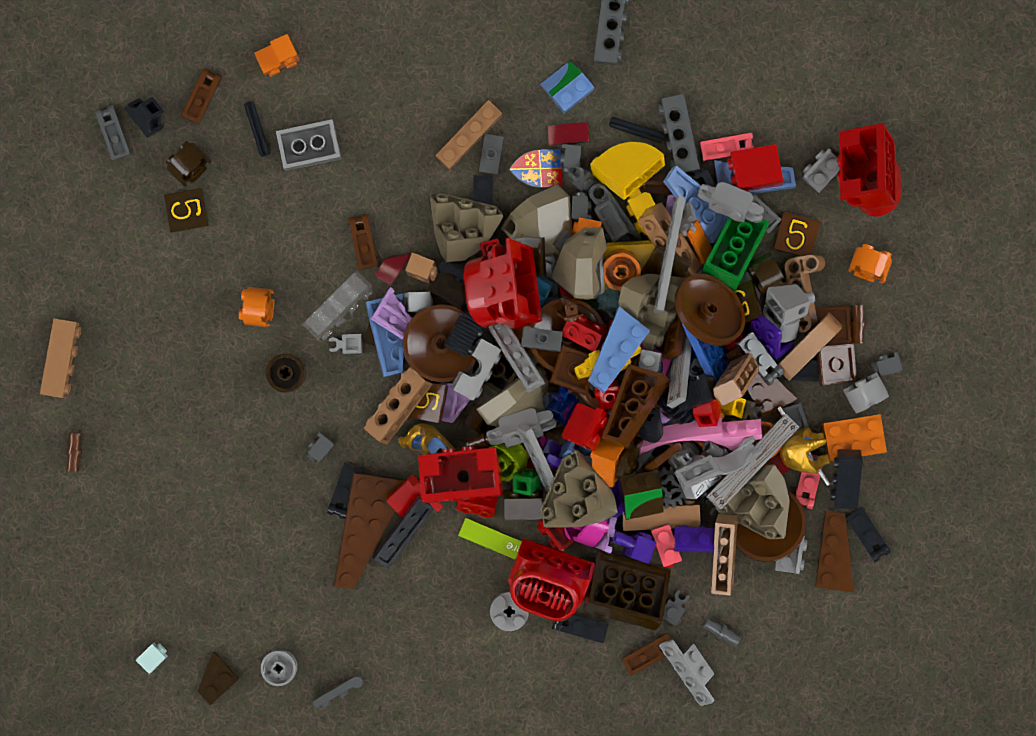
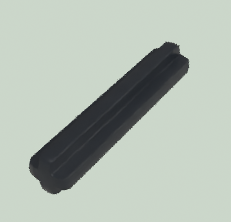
M253 101L246 102L244 107L261 157L270 154L255 104Z
M611 117L609 126L611 128L658 143L663 142L664 133L616 117Z

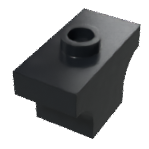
M153 97L146 101L138 98L125 106L124 110L147 138L163 129L160 118L164 111Z

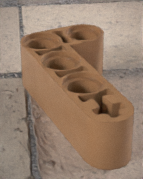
M806 255L789 259L785 263L787 284L797 285L798 281L802 283L801 290L804 293L812 292L809 273L821 271L825 267L824 258L821 255ZM813 258L817 262L815 268H813L811 265V261ZM795 262L799 265L797 272L793 268ZM814 303L809 305L808 314L800 319L798 329L800 332H810L818 323Z
M828 312L778 363V366L784 371L783 376L789 381L841 330L843 325L831 313Z

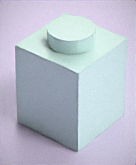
M153 643L136 661L150 674L168 657L165 654L167 650L160 643L157 645Z

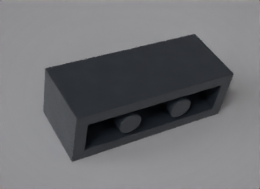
M838 449L837 457L833 458V468H836V471L832 473L834 489H830V500L834 501V508L858 509L863 463L861 450Z

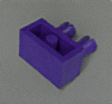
M638 530L636 534L630 532L629 535L615 531L614 537L609 538L610 541L624 546L623 554L649 564L656 545V541L651 540V535Z

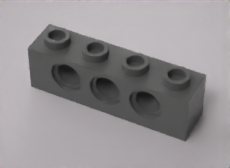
M601 0L593 63L616 66L617 61H621L622 50L619 49V42H623L625 32L621 30L622 23H626L627 12L623 11L624 4L628 5L629 0ZM616 2L620 8L617 11H612L609 8V4ZM609 21H614L617 24V28L610 30L606 24ZM612 40L615 46L612 49H607L604 46V42Z
M681 94L662 98L658 108L660 115H664L665 122L662 123L663 132L668 134L669 141H666L667 152H671L673 159L670 160V167L672 169L673 166H678L685 173L695 172L700 168L685 96ZM677 112L679 120L672 121L669 118V114ZM674 131H681L683 138L676 140L673 137ZM684 149L687 152V157L684 159L679 158L677 151Z

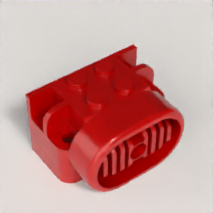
M884 123L839 131L840 156H837V163L840 167V172L837 174V178L840 184V199L846 200L852 207H859L868 216L879 217L890 213L898 205L901 198V171L896 161L895 143L892 135Z
M506 238V245H493L492 250L487 253V256L467 262L464 268L466 301L471 317L479 326L489 327L502 324L518 329L542 322L533 247L511 238Z
M470 446L462 447V451L450 448L442 449V453L418 455L422 502H456L503 496L501 466L498 454L496 453V447L476 449ZM463 472H468L470 475L467 482L461 481L460 477Z
M523 538L508 579L511 586V598L520 609L552 621L566 620L582 604L592 579L595 563Z

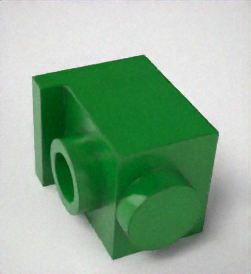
M522 469L518 474H513L514 493L531 496L540 487V478L534 469Z

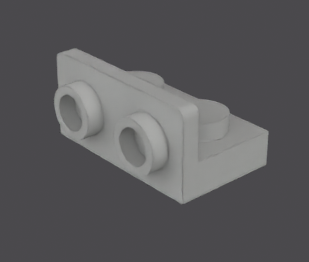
M830 148L826 151L822 149L815 157L817 159L814 165L809 164L802 171L805 174L802 179L818 193L840 170L837 157L831 152Z
M803 538L799 547L791 555L776 561L775 570L799 574L800 570L803 571L804 559H802V552H806L807 540Z

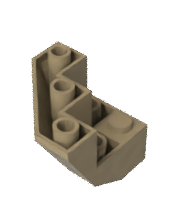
M554 185L527 198L511 212L501 229L509 238L545 237V254L554 253L555 263H557L560 252L553 243L565 230L569 231L573 236L570 196L559 185Z
M447 194L430 196L434 233L440 254L446 262L463 261L480 251V243L489 241L503 218V214L497 206Z
M602 227L583 228L568 238L562 247L555 265L552 279L575 299H592L600 289L595 267L607 249Z
M646 274L632 277L622 286L618 301L619 306L650 330L642 341V344L648 351L653 352L657 346L660 347L662 345L664 335L670 323L676 317V290L686 278L670 276L665 307L661 314L654 313L653 311L660 275Z
M537 365L535 367L545 384L528 393L517 377L502 392L487 399L476 409L487 425L500 427L498 421L501 417L529 408L535 409L536 413L545 411V404L542 402L543 395L550 387L548 380Z
M578 450L562 458L541 508L544 527H583L605 521L618 513L615 496L611 488Z
M775 464L763 465L721 510L717 507L716 509L721 514L738 516L737 523L768 539H784L790 502L785 479Z

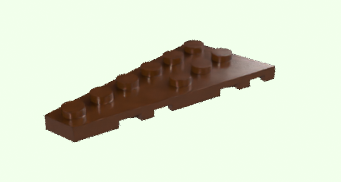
M353 472L333 584L335 587L354 589L395 512L386 499L406 480Z

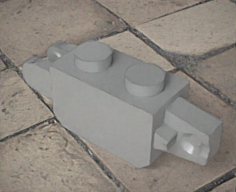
M725 182L718 183L716 187L702 184L697 197L708 202L709 209H712L714 212L724 214L735 221L743 223L745 220L754 223L762 221L764 208L753 202L751 193Z
M529 408L501 417L498 421L500 427L488 431L487 437L490 445L505 443L506 447L523 443L517 430V425L520 423H524L532 428L535 437L538 438L544 436V431L556 427V421L553 419V413L550 410L536 413L535 409Z

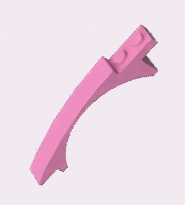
M719 418L718 425L711 427H699L696 421L681 425L677 423L662 426V438L656 443L644 440L639 456L667 443L690 440L711 441L734 451L742 444L743 440L751 436L755 440L762 439L761 419L722 422V419ZM635 437L633 438L630 444H634Z

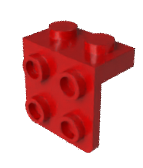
M578 403L566 424L562 437L595 452L610 415L598 407L593 409Z
M414 474L411 475L387 497V503L401 517L417 496L422 498L420 480ZM440 502L429 503L437 512L443 508Z

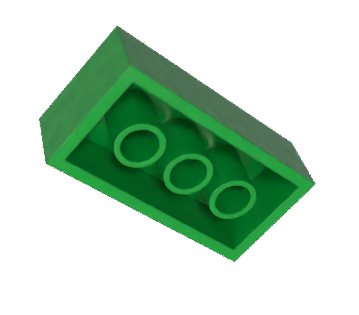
M729 217L701 274H708L720 279L736 292L770 222L762 219L759 223L745 220L743 223Z

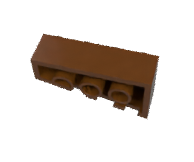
M628 364L602 438L609 444L627 449L670 383V380L662 373Z

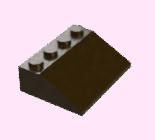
M597 551L594 561L595 568L585 595L583 611L656 631L663 622L671 570Z

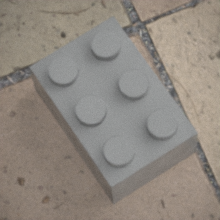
M332 119L276 131L285 171L342 159Z

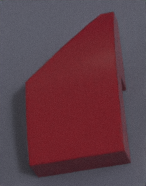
M411 253L386 258L375 276L391 286L408 262Z

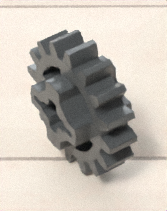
M663 467L662 473L658 471L660 479L667 476V479L661 482L662 494L664 496L663 504H665V509H668L669 505L675 509L676 503L681 506L683 504L681 499H687L680 484H677L674 480V477H677L675 472H673V467H670L669 471ZM667 484H670L671 488H673L671 492H667V488H665ZM680 494L676 499L671 500L672 496Z

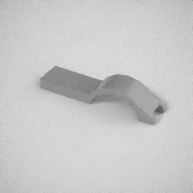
M751 436L743 440L742 444L730 454L718 458L709 455L676 470L675 475L685 490L718 474L728 475L737 472L761 455L762 449L756 450L752 444L755 438Z

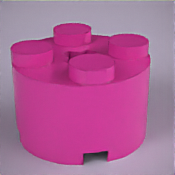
M606 519L605 521L583 527H564V532L568 539L595 547L603 535L608 532L609 523H607Z

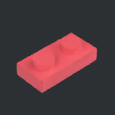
M666 524L652 529L651 533L654 541H656V547L663 567L682 561L680 553L675 551L674 536L670 525Z

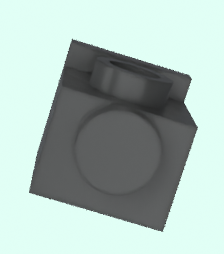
M562 144L561 150H565V153H561L560 164H564L563 172L575 173L576 168L574 166H579L581 146Z
M576 193V196L571 197L572 220L578 221L579 218L591 220V215H587V212H591V201H588L587 193Z
M898 352L891 353V358L889 354L878 357L879 361L871 363L873 372H877L879 377L902 371Z
M321 432L317 434L320 438L318 440L314 439L308 446L310 450L306 456L314 463L316 461L321 462L335 446Z

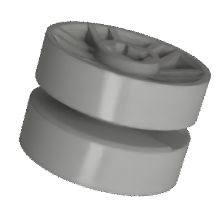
M284 649L270 652L261 663V674L264 680L273 686H283L289 683L295 677L298 669L297 660L294 655ZM277 664L283 667L281 671L276 669Z

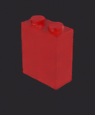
M776 144L733 151L730 153V158L727 159L728 169L733 172V177H731L732 186L749 192L782 186L784 180Z

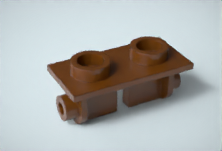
M653 175L639 187L641 194L644 192L649 194H672L663 182L667 175Z
M563 296L560 298V310H556V313L563 320L572 322L578 320V317L583 316L569 297Z

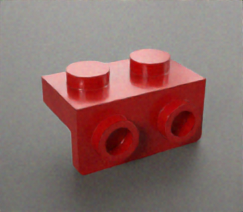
M583 314L576 321L566 322L562 336L594 352L598 349L600 342L607 337L609 330L602 323L588 320V317Z
M498 497L458 501L456 510L466 514H477L483 518H493Z
M543 519L537 521L539 526L536 528L543 536L547 535L551 541L548 543L553 549L562 552L574 542L566 537L564 527H544Z

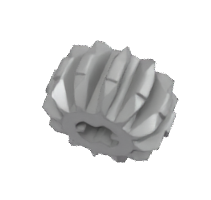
M682 441L681 445L683 448L668 459V463L674 470L682 465L678 458L681 452L688 450L691 456L699 455L700 449L696 447V444L691 441Z

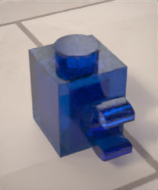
M560 386V393L558 395L552 394L553 400L547 408L552 411L555 421L566 425L576 404H578V399L575 395L568 394V390Z

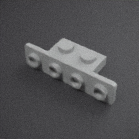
M674 640L662 642L659 647L698 704L703 706L713 703L714 698L705 687V684L712 678L714 672L694 643L688 645L681 652Z

